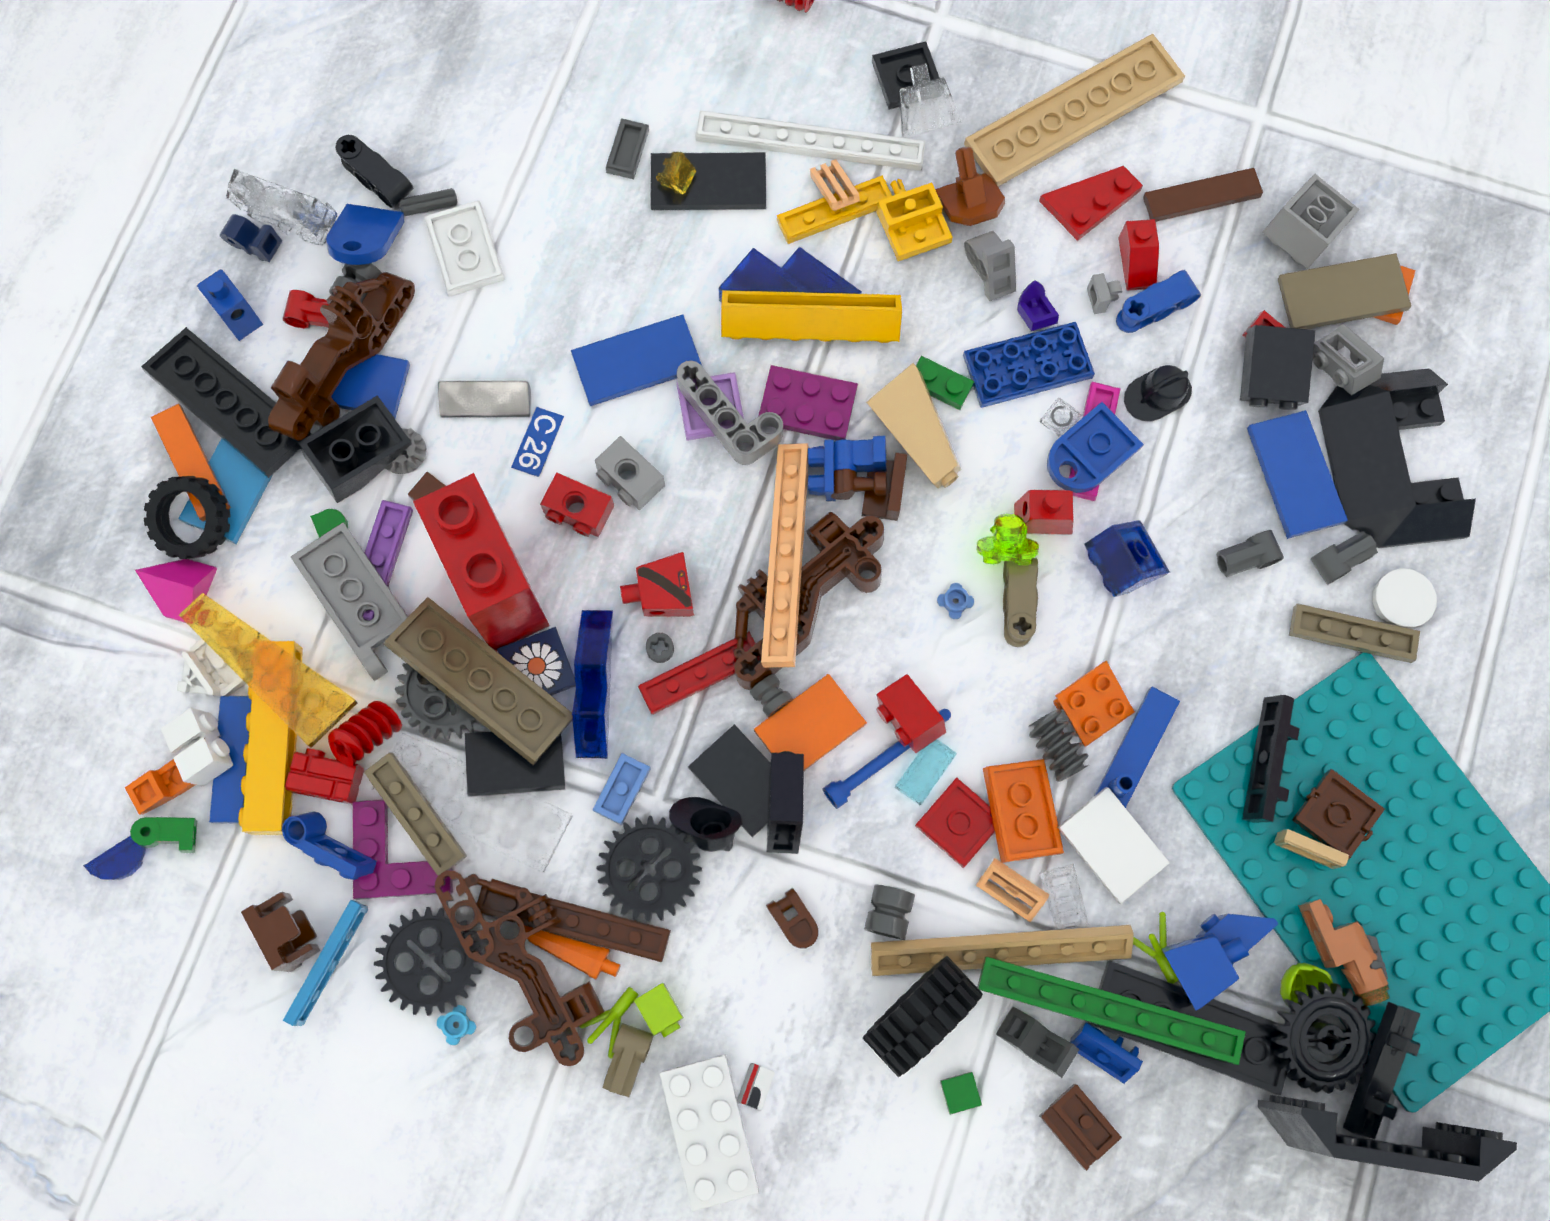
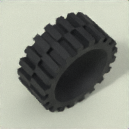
M946 956L915 982L874 1023L863 1036V1040L896 1076L900 1077L918 1064L936 1045L944 1040L943 1038L956 1028L957 1024L976 1006L983 993Z

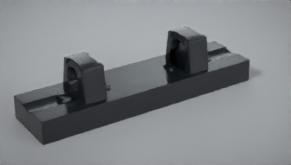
M1287 695L1264 697L1242 818L1252 823L1273 822L1276 803L1278 801H1288L1289 789L1279 785L1287 741L1298 740L1300 728L1290 724L1294 698Z
M1391 1002L1387 1003L1343 1124L1344 1129L1354 1134L1375 1139L1383 1117L1394 1120L1398 1108L1390 1104L1389 1100L1406 1053L1417 1056L1421 1046L1420 1043L1412 1040L1420 1013Z

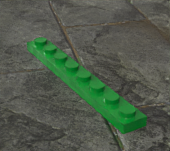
M984 957L977 986L980 991L1239 1065L1245 1031L990 957Z

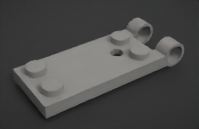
M341 523L290 557L368 674L376 681L386 674L388 670L374 652V649L383 644L408 616L347 526ZM368 610L374 611V618L370 621H366L363 618L364 613Z

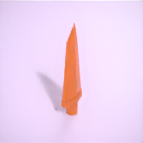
M524 925L526 933L534 929ZM542 930L527 938L532 944L597 980L601 971L616 977L620 970V964L607 959L610 949L603 946L598 947Z

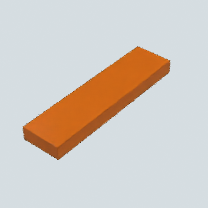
M176 404L152 416L151 419L179 477L196 476V478H205L209 480V484H215L220 489L218 491L220 495L225 496L182 406ZM187 492L199 519L205 521V511L199 499ZM229 503L225 504L227 509L231 508Z

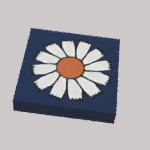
M556 627L497 648L498 653L551 696L578 686Z

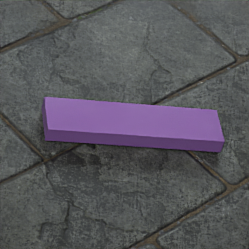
M382 500L364 553L385 584L389 586L413 509L409 506ZM366 611L363 615L364 620H372L374 618V611Z

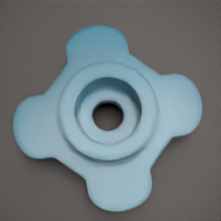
M463 1005L454 1007L452 1012L447 1013L445 1016L441 1015L437 1019V1027L447 1036L446 1042L449 1045H457L462 1037L467 1034L471 1035L476 1030L475 1022L470 1021L466 1015L467 1009ZM455 1022L459 1023L458 1028H454L453 1024Z

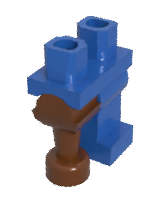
M873 436V439L824 440V446L808 448L809 467H824V475H808L809 494L826 496V501H836V499L848 500L855 492L874 490L876 496H887L885 436ZM857 472H875L874 478L857 477Z

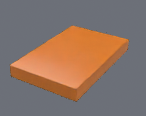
M827 674L754 728V732L770 753L789 751L794 754H804L805 771L864 727L867 722L833 678Z
M1045 760L1025 761L983 768L1001 862L1006 863L1063 854L1064 851L1060 831L1057 828L1058 822Z

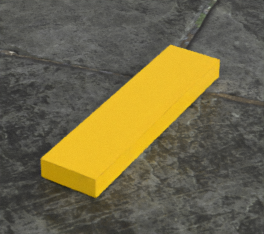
M883 175L855 185L854 187L859 193L860 201L833 211L823 197L777 215V222L787 244L876 211L879 200L892 196ZM837 193L833 194L837 202L841 200Z

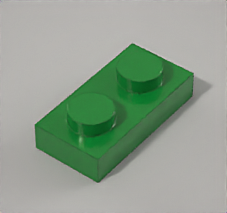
M921 356L916 367L921 372L930 395L961 410L973 387L974 381Z

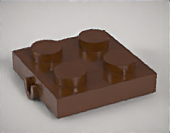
M1330 769L1324 774L1317 786L1311 788L1310 794L1305 797L1307 798L1292 821L1322 844L1348 854L1349 860L1361 842H1365L1373 834L1371 828L1385 808L1333 769Z

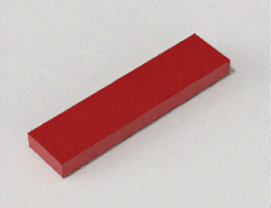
M750 631L747 632V639L743 643L745 652L756 644ZM734 638L638 685L651 715L734 675V666L737 661L734 656V650L737 649V640Z

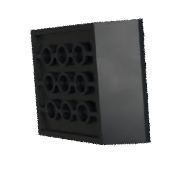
M1270 1095L1269 1101L1258 1100V1108L1287 1146L1333 1158L1479 1182L1517 1150V1142L1503 1140L1502 1132L1436 1122L1435 1129L1423 1127L1422 1147L1337 1134L1338 1113L1325 1111V1103Z

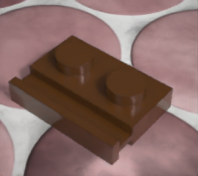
M1077 1084L1069 1087L1045 1112L1039 1115L1086 1171L1090 1168V1165L1100 1159L1122 1138Z

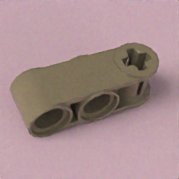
M1006 556L1004 559V638L1008 644L1017 648L1027 645L1036 631L1038 590L1036 587L1038 577L1037 558ZM1016 625L1021 626V631L1025 632L1023 635H1020L1019 630L1015 629Z

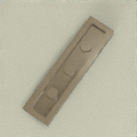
M1296 604L1293 607L1289 636L1412 663L1417 659L1420 631Z
M389 752L364 771V774L438 876L442 872L450 870L467 857L464 850L394 753Z

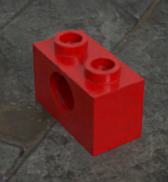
M557 472L540 503L548 520L559 525L565 522L573 526L572 529L575 532L589 537L590 534L596 537L600 536L614 508L612 496ZM574 503H582L584 505L583 509L579 512L573 513L569 511L570 506Z

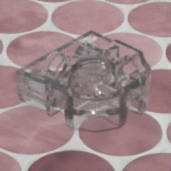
M236 169L233 170L228 183L226 199L240 210L248 212L247 215L263 225H271L274 230L286 235L290 234L292 228L296 229V235L305 242L320 246L326 244L327 234L333 227L337 217L336 210L328 202L323 204L315 197Z

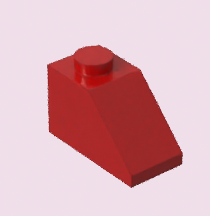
M1155 219L1126 221L1118 237L1126 291L1146 289L1157 283L1159 240Z

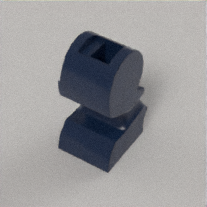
M236 214L231 215L220 233V237L231 246L243 249L247 254L256 255L261 261L269 263L283 241L271 225L264 224L259 229L247 218Z

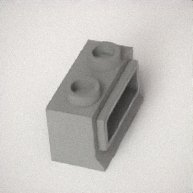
M1344 323L1334 332L1314 343V365L1326 372L1337 386L1343 387L1349 394L1353 395L1381 378L1384 357ZM1345 346L1350 350V359L1354 364H1358L1361 361L1364 363L1355 367L1338 350Z

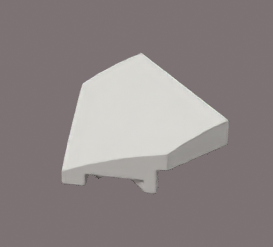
M212 628L190 647L189 652L182 651L184 667L182 681H178L177 691L230 696L250 681L253 676L220 629Z

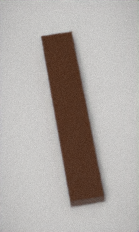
M481 887L477 905L482 914L500 918L520 908L518 900L489 892L487 887ZM530 893L534 899H537L542 896ZM549 897L545 900L547 907L552 906L553 908L550 911L552 917L555 918L557 916L559 921L542 929L543 931L663 962L671 930ZM527 910L517 914L525 926L535 928L533 922L528 923L526 919L530 917ZM507 920V921H510V922H513V923H517V922L514 921V920Z

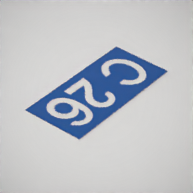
M536 407L511 468L539 477L564 416Z

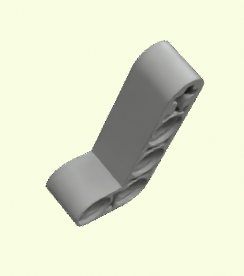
M685 361L678 367L677 381L680 392L737 463L742 465L752 464L781 442L783 437V421L778 414L765 412L747 424L698 362ZM695 378H696V384H697V387H698L697 390H696V385H695V383L692 381V380L695 379ZM705 398H713L716 400V402L710 406L701 403L702 400ZM724 420H730L735 425L725 429L719 424ZM766 426H773L777 431L773 434H766L762 429ZM742 443H748L753 446L748 452L740 451L737 447Z

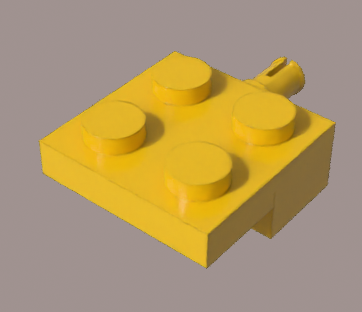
M897 179V182L896 180L892 181L890 186L895 195L879 200L876 213L897 261L952 243V234L942 214L943 206L932 182L906 191L902 179Z

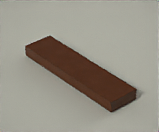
M1250 168L1145 192L1143 200L1150 219H1155L1157 222L1257 199L1262 196L1263 190L1255 168Z

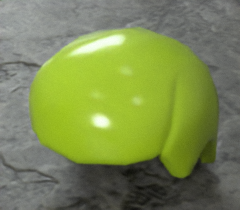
M1297 963L1289 967L1281 979L1280 995L1283 1000L1289 999L1298 1003V998L1294 993L1295 990L1301 991L1308 996L1306 984L1313 985L1318 989V982L1327 983L1330 987L1333 981L1327 971L1311 964Z

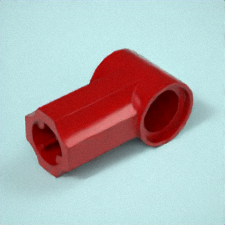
M291 290L289 291L282 320L296 328L304 329L308 328L309 325L329 328L328 321L320 311L322 305L329 304L327 300L315 298L308 292Z

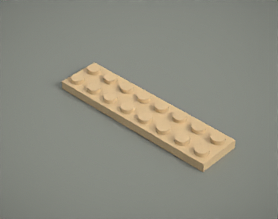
M1152 33L965 138L964 145L965 147L972 148L974 159L983 172L991 177L997 186H1000L1183 82L1185 75Z

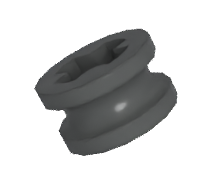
M664 633L652 634L646 642L648 657L657 663L668 661L674 653L672 639ZM659 641H664L665 647H669L668 650H663L661 655H656L655 649H651L652 645H658Z

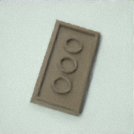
M1397 253L1281 274L1278 277L1290 328L1311 329L1409 311L1411 308Z

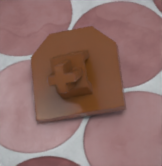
M959 148L955 152L959 171L956 183L935 189L944 212L951 222L967 226L997 218L1005 205L1004 195L991 177L986 173H977L972 148Z

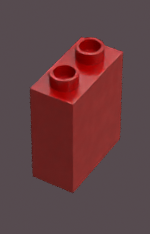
M474 473L413 501L467 617L492 649L497 652V648L524 639L550 626L510 542Z

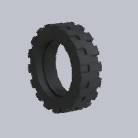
M196 476L168 478V481L158 483L156 485L158 488L149 493L148 497L150 500L144 506V511H147L146 517H144V525L148 526L149 532H147L150 540L156 542L154 546L160 551H166L167 556L172 558L179 557V559L204 557L206 554L215 552L217 546L224 543L226 539L224 535L230 529V524H228V518L231 517L230 509L226 508L225 504L228 502L225 496L220 495L218 492L220 489L215 484H209V480L196 478ZM182 492L193 494L199 499L205 511L206 523L204 531L199 539L193 543L181 540L170 526L169 511L171 503Z

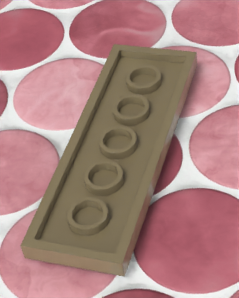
M429 597L385 640L384 645L532 765L538 761L575 717V714Z

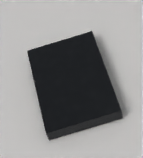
M734 724L688 766V769L722 806L733 809L741 815V826L753 838L767 825L770 762Z
M493 732L465 733L468 797L565 790L561 734L538 761L532 765Z

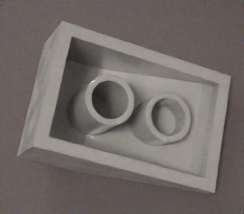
M1314 174L1286 203L1262 233L1274 245L1280 246L1290 254L1296 263L1302 264L1308 269L1360 209L1318 175Z

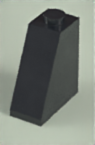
M789 751L771 753L766 852L799 853L803 827L804 754H794Z

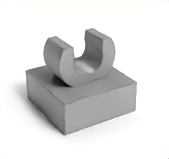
M1104 273L1092 275L1087 286L1094 314L1106 312L1110 302L1118 300V293H1122L1120 281L1107 283Z

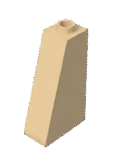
M912 363L866 403L934 486L940 488L943 485L946 488L959 477L957 473L961 470V467L923 376L915 364Z

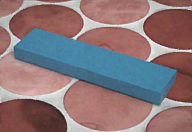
M350 900L285 1015L284 1022L291 1026H302L305 1024L366 915L368 906L358 901Z

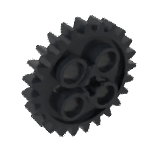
M652 816L648 817L647 825H643L638 817L635 819V827L633 828L624 822L625 832L623 834L615 830L612 831L616 838L614 843L604 841V844L610 849L609 853H599L598 855L606 861V864L596 867L598 871L604 872L606 875L600 878L598 883L608 884L609 886L602 893L603 896L614 895L615 897L610 903L611 907H616L620 903L623 904L620 914L624 916L631 909L633 910L632 916L635 921L638 920L641 913L645 914L647 923H650L654 913L657 914L660 921H664V911L666 910L675 916L676 910L674 906L676 904L684 908L687 907L683 899L685 895L695 897L694 892L690 889V885H700V881L694 878L693 874L702 872V867L693 865V862L700 859L701 856L698 853H690L696 846L695 842L685 843L684 841L688 834L685 832L679 835L676 834L678 828L673 826V824L669 829L666 828V819L662 817L658 825H654ZM647 838H655L659 842L658 850L653 854L642 852V843ZM666 848L671 849V853L655 865L654 868L657 873L654 876L649 873L646 874L633 890H628L629 884L644 873L643 864L645 862L651 865ZM629 860L635 863V872L630 877H621L618 872L619 865L623 861ZM669 861L679 862L681 864L680 874L673 878L664 875L663 870L666 863ZM649 883L656 885L658 889L657 896L651 901L643 900L640 895L641 888Z
M426 907L424 916H420L419 912L413 909L412 920L409 921L404 915H400L402 926L397 927L390 923L389 927L393 935L391 937L381 935L380 938L387 945L385 948L375 949L376 952L383 955V960H378L373 964L383 967V972L376 975L375 978L380 980L386 979L387 983L380 990L381 992L393 991L389 999L390 1003L399 998L402 999L400 1010L404 1011L409 1004H412L413 1015H417L421 1007H425L427 1016H431L433 1006H437L442 1014L445 1013L446 1002H449L453 1007L458 1006L457 995L464 998L469 997L464 988L466 985L476 987L477 984L471 979V975L481 974L482 971L474 967V963L477 961L469 958L465 953L449 918H444V908H440L436 916H433L430 907ZM464 920L459 924L467 925L468 922ZM427 928L435 929L438 935L436 943L430 947H425L420 942V934ZM475 930L469 931L467 933L463 931L462 934L464 938H466L469 934H471L472 937H474L476 932ZM412 940L427 955L435 953L434 962L451 977V981L446 982L431 967L423 969L421 967L424 963L423 959L407 945V941ZM475 943L471 946L472 952L481 947V943ZM456 950L461 954L462 961L459 967L451 970L446 968L443 959L447 952ZM402 953H410L414 958V965L407 972L400 971L396 965L397 958ZM427 975H433L438 981L437 990L430 995H426L420 989V982Z

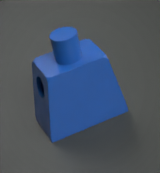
M222 269L216 271L197 285L198 289L238 341L264 325ZM240 309L242 315L234 319L231 314L235 310Z
M1214 933L1173 944L1162 949L1195 1010L1202 1008L1239 979V976L1232 964L1249 956L1240 937L1221 946Z

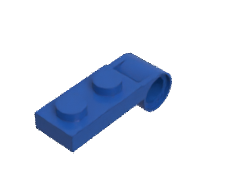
M313 811L291 816L284 821L282 826L284 839L289 844L302 850L306 855L314 858L315 863L329 866L339 871V875L343 878L351 880L374 872L376 860L325 835L327 829L326 820L319 812Z

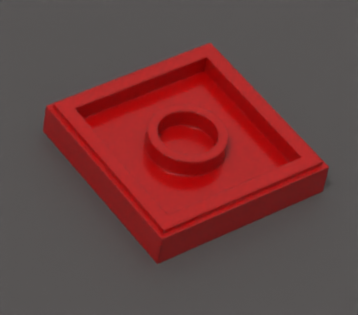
M957 777L915 825L916 828L962 868L970 862L995 832L990 806Z

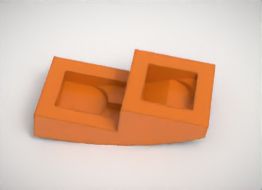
M173 759L158 770H149L127 785L125 789L138 814L143 815L194 787L195 784L183 782Z

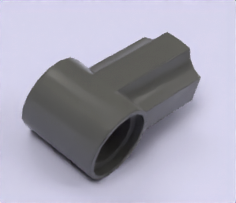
M1272 530L1260 532L1248 538L1246 542L1216 553L1218 567L1226 577L1255 567L1262 569L1284 559Z
M1362 531L1337 546L1335 544L1329 546L1310 560L1328 585L1352 570L1351 568L1372 558L1378 551L1373 537Z

